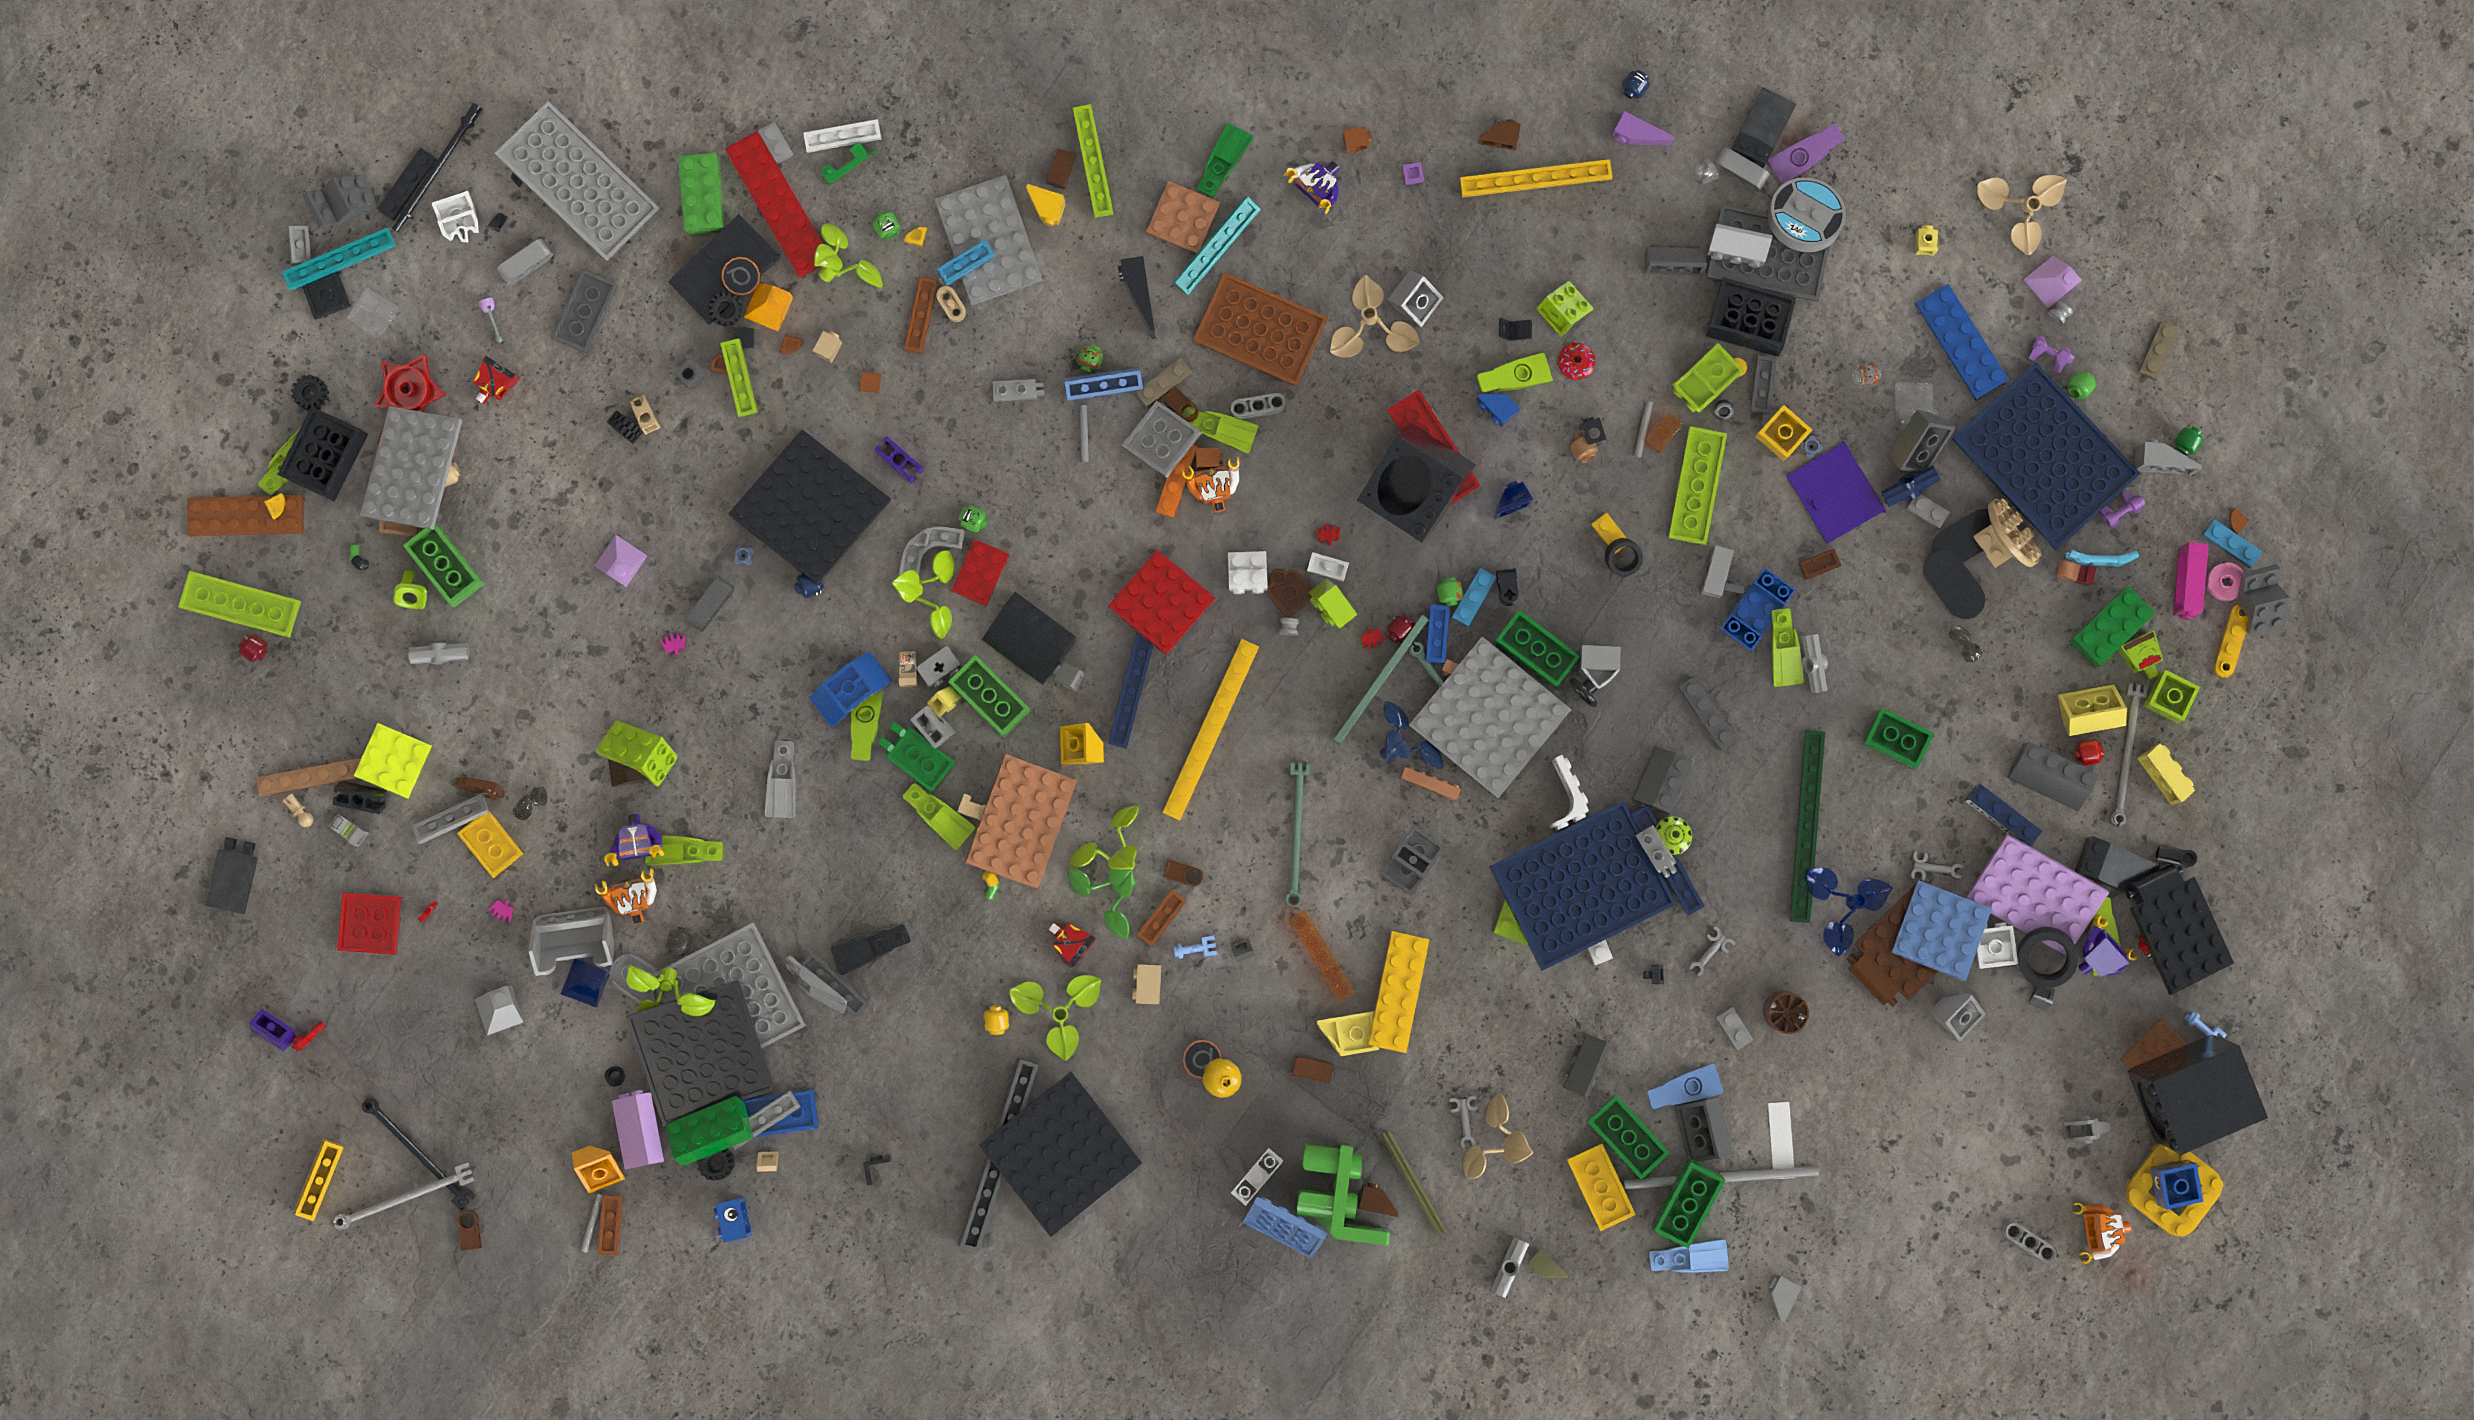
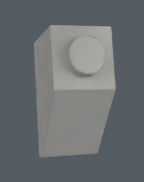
M1065 662L1062 666L1058 665L1054 672L1055 681L1074 692L1085 676L1083 671Z
M1777 1275L1776 1278H1772L1769 1284V1294L1777 1318L1785 1322L1802 1287Z

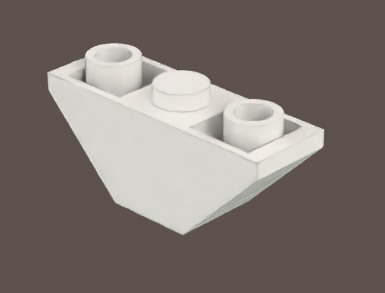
M1268 1148L1231 1194L1246 1206L1281 1165L1283 1160Z

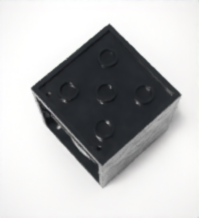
M1412 423L1397 435L1357 501L1422 543L1437 527L1476 464Z
M2213 1034L2127 1070L2155 1142L2180 1155L2268 1118L2240 1045ZM2141 1083L2145 1086L2155 1103L2153 1106L2156 1113L2162 1119L2161 1126L2165 1132L2164 1134H2161L2148 1110L2143 1097Z

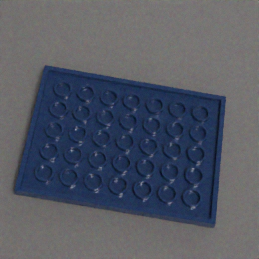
M2037 362L1951 438L2055 550L2059 549L2141 474Z
M1625 801L1489 866L1541 971L1676 905L1661 873L1656 870L1636 837L1640 831Z

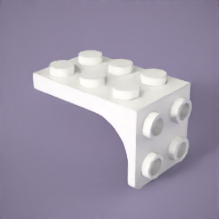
M1563 755L1556 757L1552 763L1570 799V809L1565 818L1549 826L1550 829L1555 828L1556 831L1569 825L1568 821L1573 820L1575 823L1585 818V813L1589 811L1586 806L1588 800L1584 793H1580L1578 786H1580L1576 775L1572 776L1570 772L1571 764L1568 758H1564Z

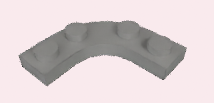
M942 526L922 530L906 545L901 559L899 575L907 570H914L919 576L923 556L932 548L948 547L962 550L965 530Z

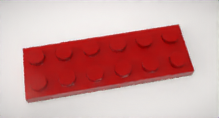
M1419 389L1387 409L1400 432L1413 423L1459 453ZM1472 472L1452 504L1480 486Z

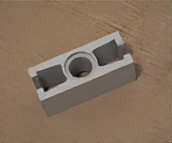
M1719 546L1713 548L1701 594L1718 599L1722 597L1734 550Z

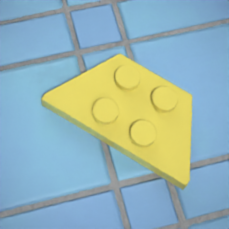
M1374 1011L1316 1021V1024L1339 1056L1379 1050L1378 1047L1368 1045Z

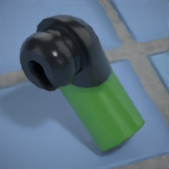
M350 545V563L357 570L368 569L369 562L359 556L360 546Z

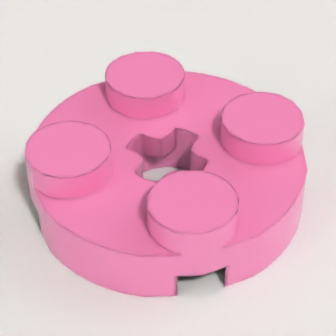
M2234 563L2219 564L2208 573L2206 588L2214 598L2220 601L2236 599L2238 597L2241 575L2244 571ZM2228 577L2231 585L2224 586L2222 579Z

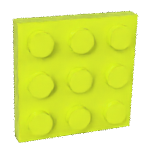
M377 723L354 776L409 799L432 746Z

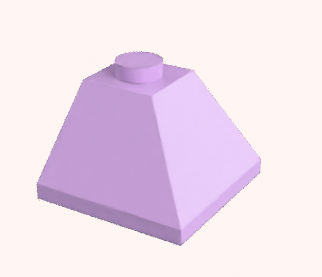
M2052 256L2023 281L2048 309L2081 282L2082 279L2068 264Z
M615 535L595 564V567L627 587L647 558V555Z

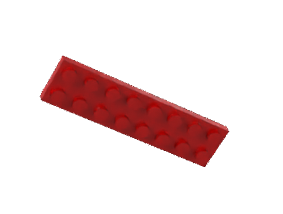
M755 131L725 148L799 279L821 267L814 266V256L817 247L823 243L759 132Z

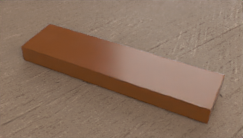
M919 277L904 351L923 354L939 282L936 279Z

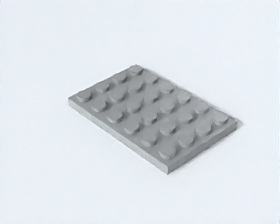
M1006 175L935 199L954 257L984 239L995 254L994 258L962 276L971 306L1043 281Z
M389 406L360 515L366 518L434 530L462 420Z

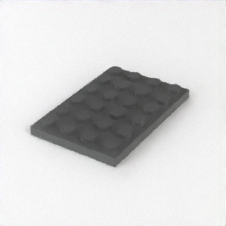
M1722 204L1717 224L1773 235L1763 266L1754 268L1748 266V263L1741 262L1740 264L1731 263L1729 259L1722 258V260H1716L1710 256L1706 279L1722 281V278L1725 277L1791 297L1818 302L1829 247L1816 252H1801L1791 249L1775 237L1770 229L1767 213Z

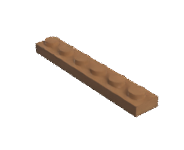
M362 758L257 777L259 796L264 797L338 783L340 781L359 779L354 774Z

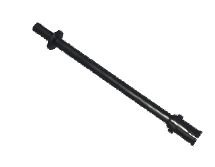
M472 103L466 115L461 117V126L404 210L399 208L398 211L401 215L392 227L394 231L398 233L408 218L414 219L410 214L467 129L475 126L474 122L483 111L480 106Z

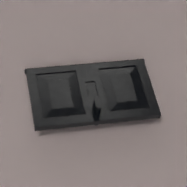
M740 214L668 281L708 325L713 322L708 310L711 299L718 293L730 292L722 281V270L727 262L737 257L747 258L755 263L761 276L781 257ZM722 302L718 306L720 315L731 305L729 302Z

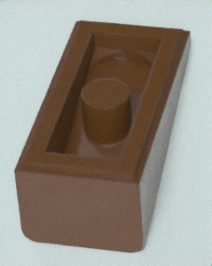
M1058 148L1047 178L1048 185L1066 189L1076 153Z
M1296 1056L1292 1076L1330 1083L1334 1064Z

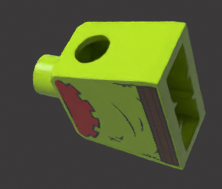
M2154 631L2122 645L2117 650L2134 673L2144 670L2149 680L2160 675L2154 664L2163 661V657Z

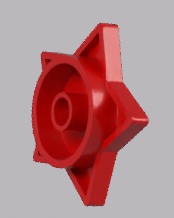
M423 354L405 365L381 362L384 385L375 403L376 407L389 408L391 406L424 412L426 405L446 396V392L430 378L427 355Z

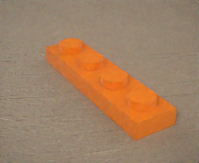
M1192 445L1166 479L1156 513L1171 518L1175 517L1186 484V478L1182 475L1181 469L1183 468L1186 474L1190 472L1189 466H1192L1196 448H1198L1197 445Z

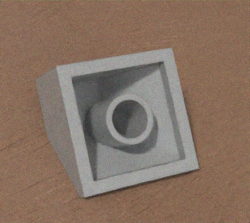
M506 985L475 999L487 1036L524 1022L512 986Z
M1970 993L1943 997L1930 1011L1937 1022L1959 1042L1986 1015Z

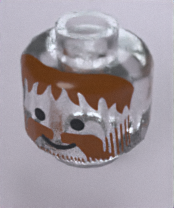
M1873 362L1857 365L1855 370L1852 371L1853 382L1861 389L1877 386L1879 379L1882 378L1880 367L1877 368Z

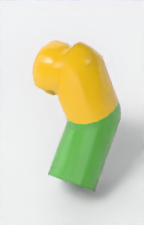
M985 871L983 879L986 880L988 889L984 896L993 900L999 888V881L995 873Z

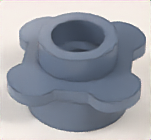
M1810 436L1806 442L1800 444V449L1806 452L1807 458H1813L1814 454L1823 450V446L1816 440L1815 436Z
M737 546L735 548V558L733 559L734 563L750 566L754 550L751 547Z

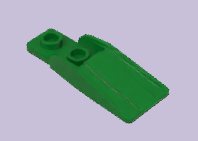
M1227 123L1211 152L1205 167V174L1197 190L1213 198L1221 183L1227 179L1253 140V136Z

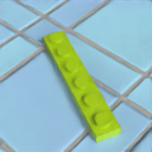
M1089 104L1074 107L1073 113L1095 218L1113 215L1092 106Z

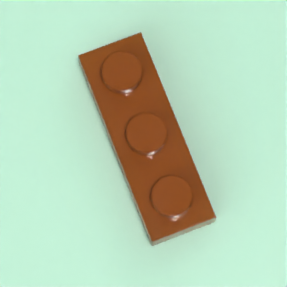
M1171 889L1138 932L1137 936L1152 947L1187 900Z
M603 1195L598 1254H619L623 1196Z

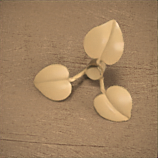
M2057 175L2042 176L2032 185V191L2037 196H2031L2026 199L2005 198L2009 194V187L2000 178H1990L1977 184V193L1982 204L1992 210L2002 208L2004 201L2022 203V208L2028 215L2025 223H2017L2013 226L2010 237L2016 248L2026 255H2031L2040 243L2042 231L2037 222L2028 223V221L2033 216V212L2041 208V205L2051 207L2060 202L2067 179Z
M1364 275L1357 283L1352 295L1354 306L1362 310L1363 320L1359 330L1355 333L1354 329L1350 327L1339 328L1332 337L1330 353L1344 358L1358 354L1363 347V340L1358 336L1361 334L1364 325H1373L1376 322L1389 334L1386 338V343L1392 351L1405 352L1419 344V337L1413 327L1405 322H1394L1391 330L1383 324L1381 319L1378 318L1377 310L1375 309L1381 305L1384 299L1383 290L1367 275Z
M1500 1093L1488 1105L1486 1121L1490 1127L1498 1126L1500 1130L1509 1135L1504 1139L1503 1144L1505 1148L1481 1151L1479 1146L1471 1147L1465 1154L1463 1169L1467 1179H1476L1484 1173L1486 1168V1158L1484 1155L1487 1153L1504 1152V1158L1508 1163L1521 1162L1533 1154L1525 1135L1521 1131L1510 1132L1502 1126V1124L1508 1121L1509 1109L1504 1096Z

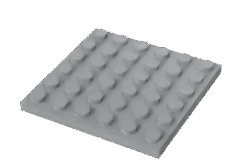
M1481 637L1409 726L1491 794L1499 798L1572 709L1484 637Z
M755 922L665 967L676 970L680 997L686 993L694 994L738 979L761 1048L806 1026ZM662 969L651 975L658 979ZM659 986L658 988H656L658 994L660 993V990H661V989H660V986ZM674 987L670 991H664L661 998L663 1004L676 1000Z

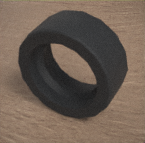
M1619 538L1608 545L1605 551V562L1613 573L1619 576H1629L1641 567L1643 554L1634 541L1628 538ZM1621 547L1631 548L1635 555L1633 562L1625 568L1617 567L1613 561L1615 552Z

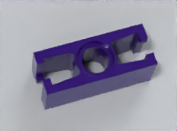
M886 436L883 439L884 445L890 444L895 451L890 456H887L882 452L880 445L874 451L912 484L916 478L911 475L909 476L904 469L908 464H911L916 468L915 471L921 474L924 471L923 467ZM897 456L904 457V461L901 464L894 463Z

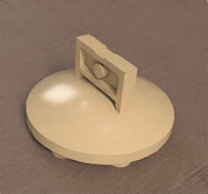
M2004 499L1991 501L1988 504L1991 525L1973 536L1987 554L1988 559L1995 568L2011 557H2014L2028 567L2036 565L2042 554L2033 540L2034 533L2031 528L2027 527L2021 532L2018 530L2017 525L2024 521L2022 515L2018 511L2014 512Z

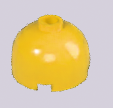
M1217 1058L1209 1062L1204 1068L1202 1082L1205 1089L1211 1095L1219 1098H1228L1239 1090L1242 1082L1241 1073L1231 1060Z

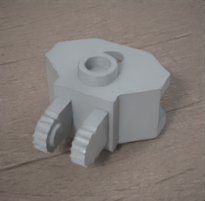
M2089 1115L2077 1116L2078 1120L2064 1121V1126L2070 1125L2071 1136L2066 1137V1142L2081 1141V1144L2093 1143V1140L2100 1138V1134L2107 1133L2111 1129L2109 1122H2098V1118L2090 1119Z

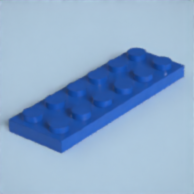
M1949 284L1915 303V306L1975 400L2009 380Z

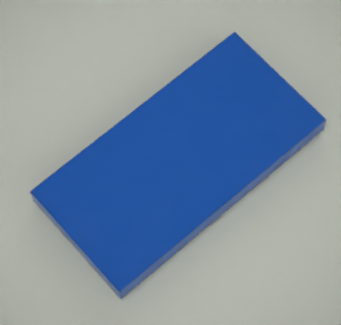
M814 1090L793 1092L801 1107L756 1137L819 1128ZM784 1094L743 1100L748 1117Z

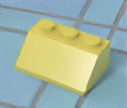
M2114 684L2058 694L2063 725L2069 736L2126 726L2127 707Z
M2160 743L2150 748L2137 759L2171 805L2185 801L2195 791L2192 787L2194 785L2188 777L2183 775L2179 763L2172 760L2169 749Z

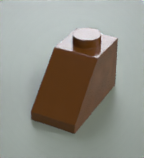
M1512 119L1502 120L1481 134L1478 144L1515 151L1521 124Z
M1368 1182V1186L1363 1185L1359 1209L1398 1217V1212L1384 1190L1379 1188V1184Z

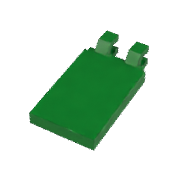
M894 722L890 728L900 735L892 745L882 737L878 743L888 750L885 753L888 759L930 792H933L956 762L938 748L935 749L927 739L913 728L906 727L903 729Z

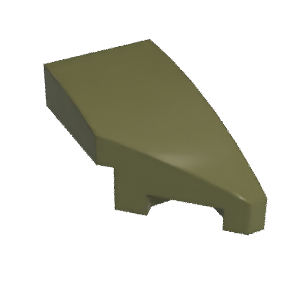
M1542 1249L1528 1262L1543 1278L1569 1277Z

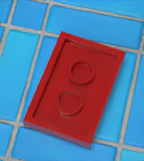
M974 539L951 591L987 607L1010 554Z

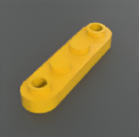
M2238 604L2230 610L2213 667L2215 674L2221 678H2226L2233 674L2246 633L2248 615L2245 612L2244 616L2239 615V610L2242 609ZM2223 664L2228 666L2227 671L2223 669Z

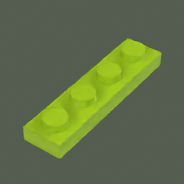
M740 339L720 343L738 417L758 413Z

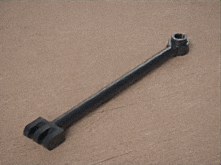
M365 1099L366 1101L362 1103V1110L365 1113L374 1115L439 1180L447 1177L381 1111L376 1099ZM368 1102L372 1104L371 1109H367L366 1107ZM454 1183L446 1186L456 1196L452 1202L460 1210L464 1209L463 1204L460 1203L461 1200L466 1205L470 1202L465 1197L466 1194L471 1199L475 1197V1194L468 1187L460 1190Z

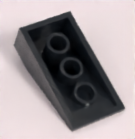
M1763 87L1731 150L1764 168L1796 103Z
M1139 256L1121 259V265L1118 266L1120 281H1124L1130 298L1151 338L1154 339L1156 336L1144 258Z
M2091 836L2086 839L2075 872L2087 879L2126 893L2130 891L2129 884L2158 871L2160 865L2110 842Z

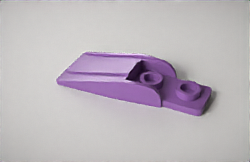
M1834 124L1821 133L1812 135L1768 160V163L1783 185L1818 163L1829 153L1830 149L1843 142L1845 138L1837 125Z

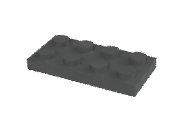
M582 269L552 339L588 354L618 284Z

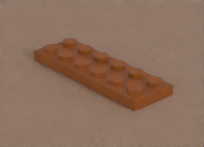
M284 495L285 507L281 515L276 519L272 518L264 502L274 496L187 498V536L304 534V496Z

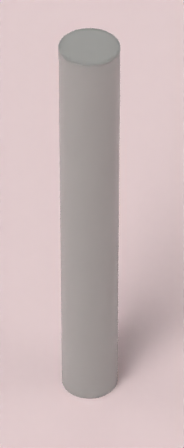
M1651 401L1645 402L1634 451V457L1641 458L1653 406Z
M1080 405L1082 463L1089 462L1087 405Z
M596 1194L580 1251L588 1252L602 1205V1194Z

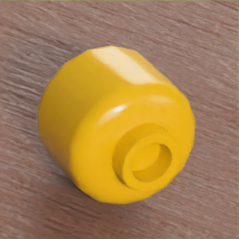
M1000 1005L990 1006L989 1010L983 1013L984 1029L989 1034H1004L1005 1030L1009 1028L1008 1011L1001 1009Z

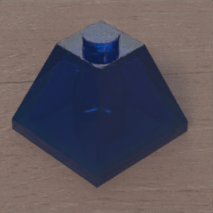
M1514 481L1506 485L1507 488L1504 490L1493 516L1495 520L1531 505L1533 498L1523 482L1518 483Z
M575 958L561 995L597 1008L610 976V971Z

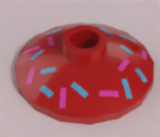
M1572 343L1566 345L1561 350L1558 356V366L1565 377L1571 380H1581L1587 378L1592 373L1595 367V356L1588 346L1582 343ZM1579 357L1581 362L1576 363L1574 358Z

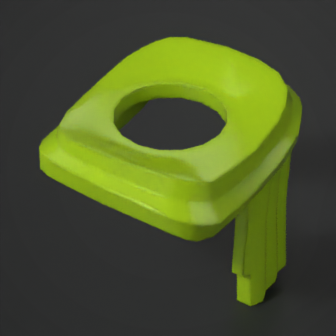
M404 570L401 583L397 584L394 588L393 602L404 608L424 609L427 600L426 587L412 584L414 571ZM407 592L416 595L417 601L415 603L405 601L403 594Z

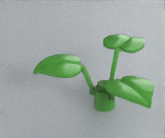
M1069 868L1067 874L1070 885L1082 897L1088 896L1090 890L1112 884L1114 891L1120 894V896L1111 907V911H1105V923L1116 936L1128 939V921L1121 912L1116 911V907L1123 897H1128L1132 893V887L1136 883L1133 877V870L1111 868L1108 872L1110 881L1091 886L1090 879L1084 872Z

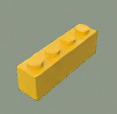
M322 1139L293 1212L295 1215L314 1221L344 1148L342 1144Z

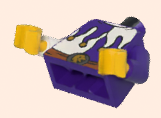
M1331 161L1326 168L1319 162L1299 166L1295 169L1288 168L1283 176H1290L1291 178L1288 182L1291 183L1294 180V185L1317 205L1318 209L1325 208V214L1328 213L1330 207L1337 201L1339 187L1337 185L1338 179L1334 174L1340 168L1335 162Z

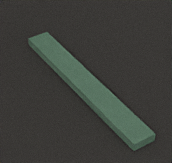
M1424 615L1420 617L1333 741L1338 745L1342 743L1406 653L1409 646L1428 621V618Z

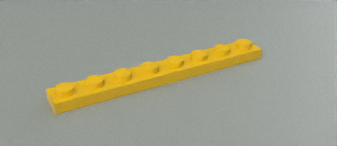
M1609 159L1460 177V185L1463 198L1612 180L1613 177Z

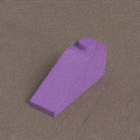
M1624 111L1612 135L1616 141L1622 144L1671 145L1675 138Z

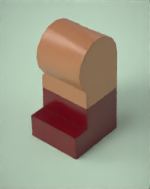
M2059 561L2056 577L2080 585L2090 586L2093 584L2097 567L2084 566L2069 561Z

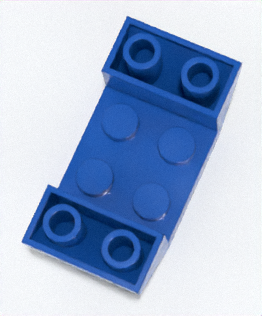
M1764 568L1727 617L1720 630L1752 652L1772 623L1771 611L1782 609L1796 589L1767 568Z
M869 651L848 663L823 682L809 699L831 728H833L847 717L846 714L875 692H881L893 681Z

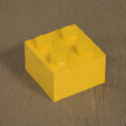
M1783 405L1755 437L1784 462L1809 435L1812 429Z

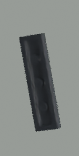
M420 148L377 210L395 221L400 213L398 211L399 208H404L437 159Z

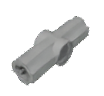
M1818 634L1802 636L1805 657L1802 659V668L1808 673L1811 693L1827 691L1824 670L1827 668L1828 661L1826 656L1821 654Z
M468 643L430 644V646L409 648L408 655L410 664H447L448 661L469 660L470 649Z
M1513 1237L1507 1253L1500 1264V1269L1490 1289L1491 1292L1506 1298L1515 1275L1519 1271V1266L1529 1246L1528 1243ZM1513 1262L1515 1265L1514 1270L1510 1273L1506 1272L1504 1269L1505 1264Z

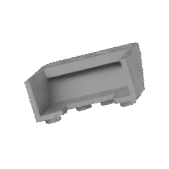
M595 907L536 917L532 923L528 951L535 976L551 974L556 968V961H567L582 957L593 956L596 966L606 967L613 965L615 945L609 909L607 907Z

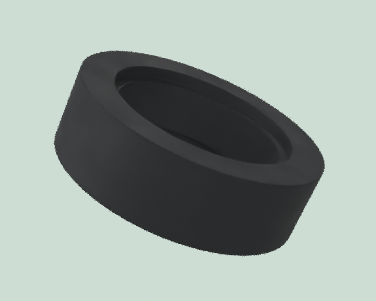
M2041 927L2032 930L2023 937L2017 949L2018 965L2021 973L2030 983L2039 987L2052 988L2064 984L2073 976L2078 965V954L2073 941L2066 933L2056 928ZM2050 940L2064 947L2066 950V961L2060 970L2052 974H2041L2030 967L2028 963L2029 952L2039 942Z

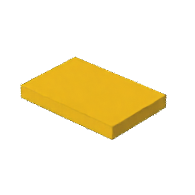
M490 811L472 820L457 833L492 878H495L524 854Z

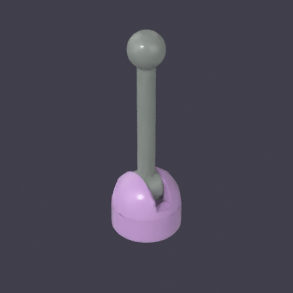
M493 298L483 299L478 302L479 307L483 312L488 313L496 335L495 341L501 343L503 338L499 335L492 315V311L495 308Z

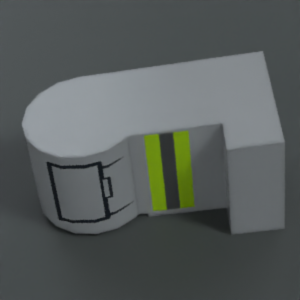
M339 813L329 824L331 829L339 833L340 836L353 846L359 847L369 834V832Z

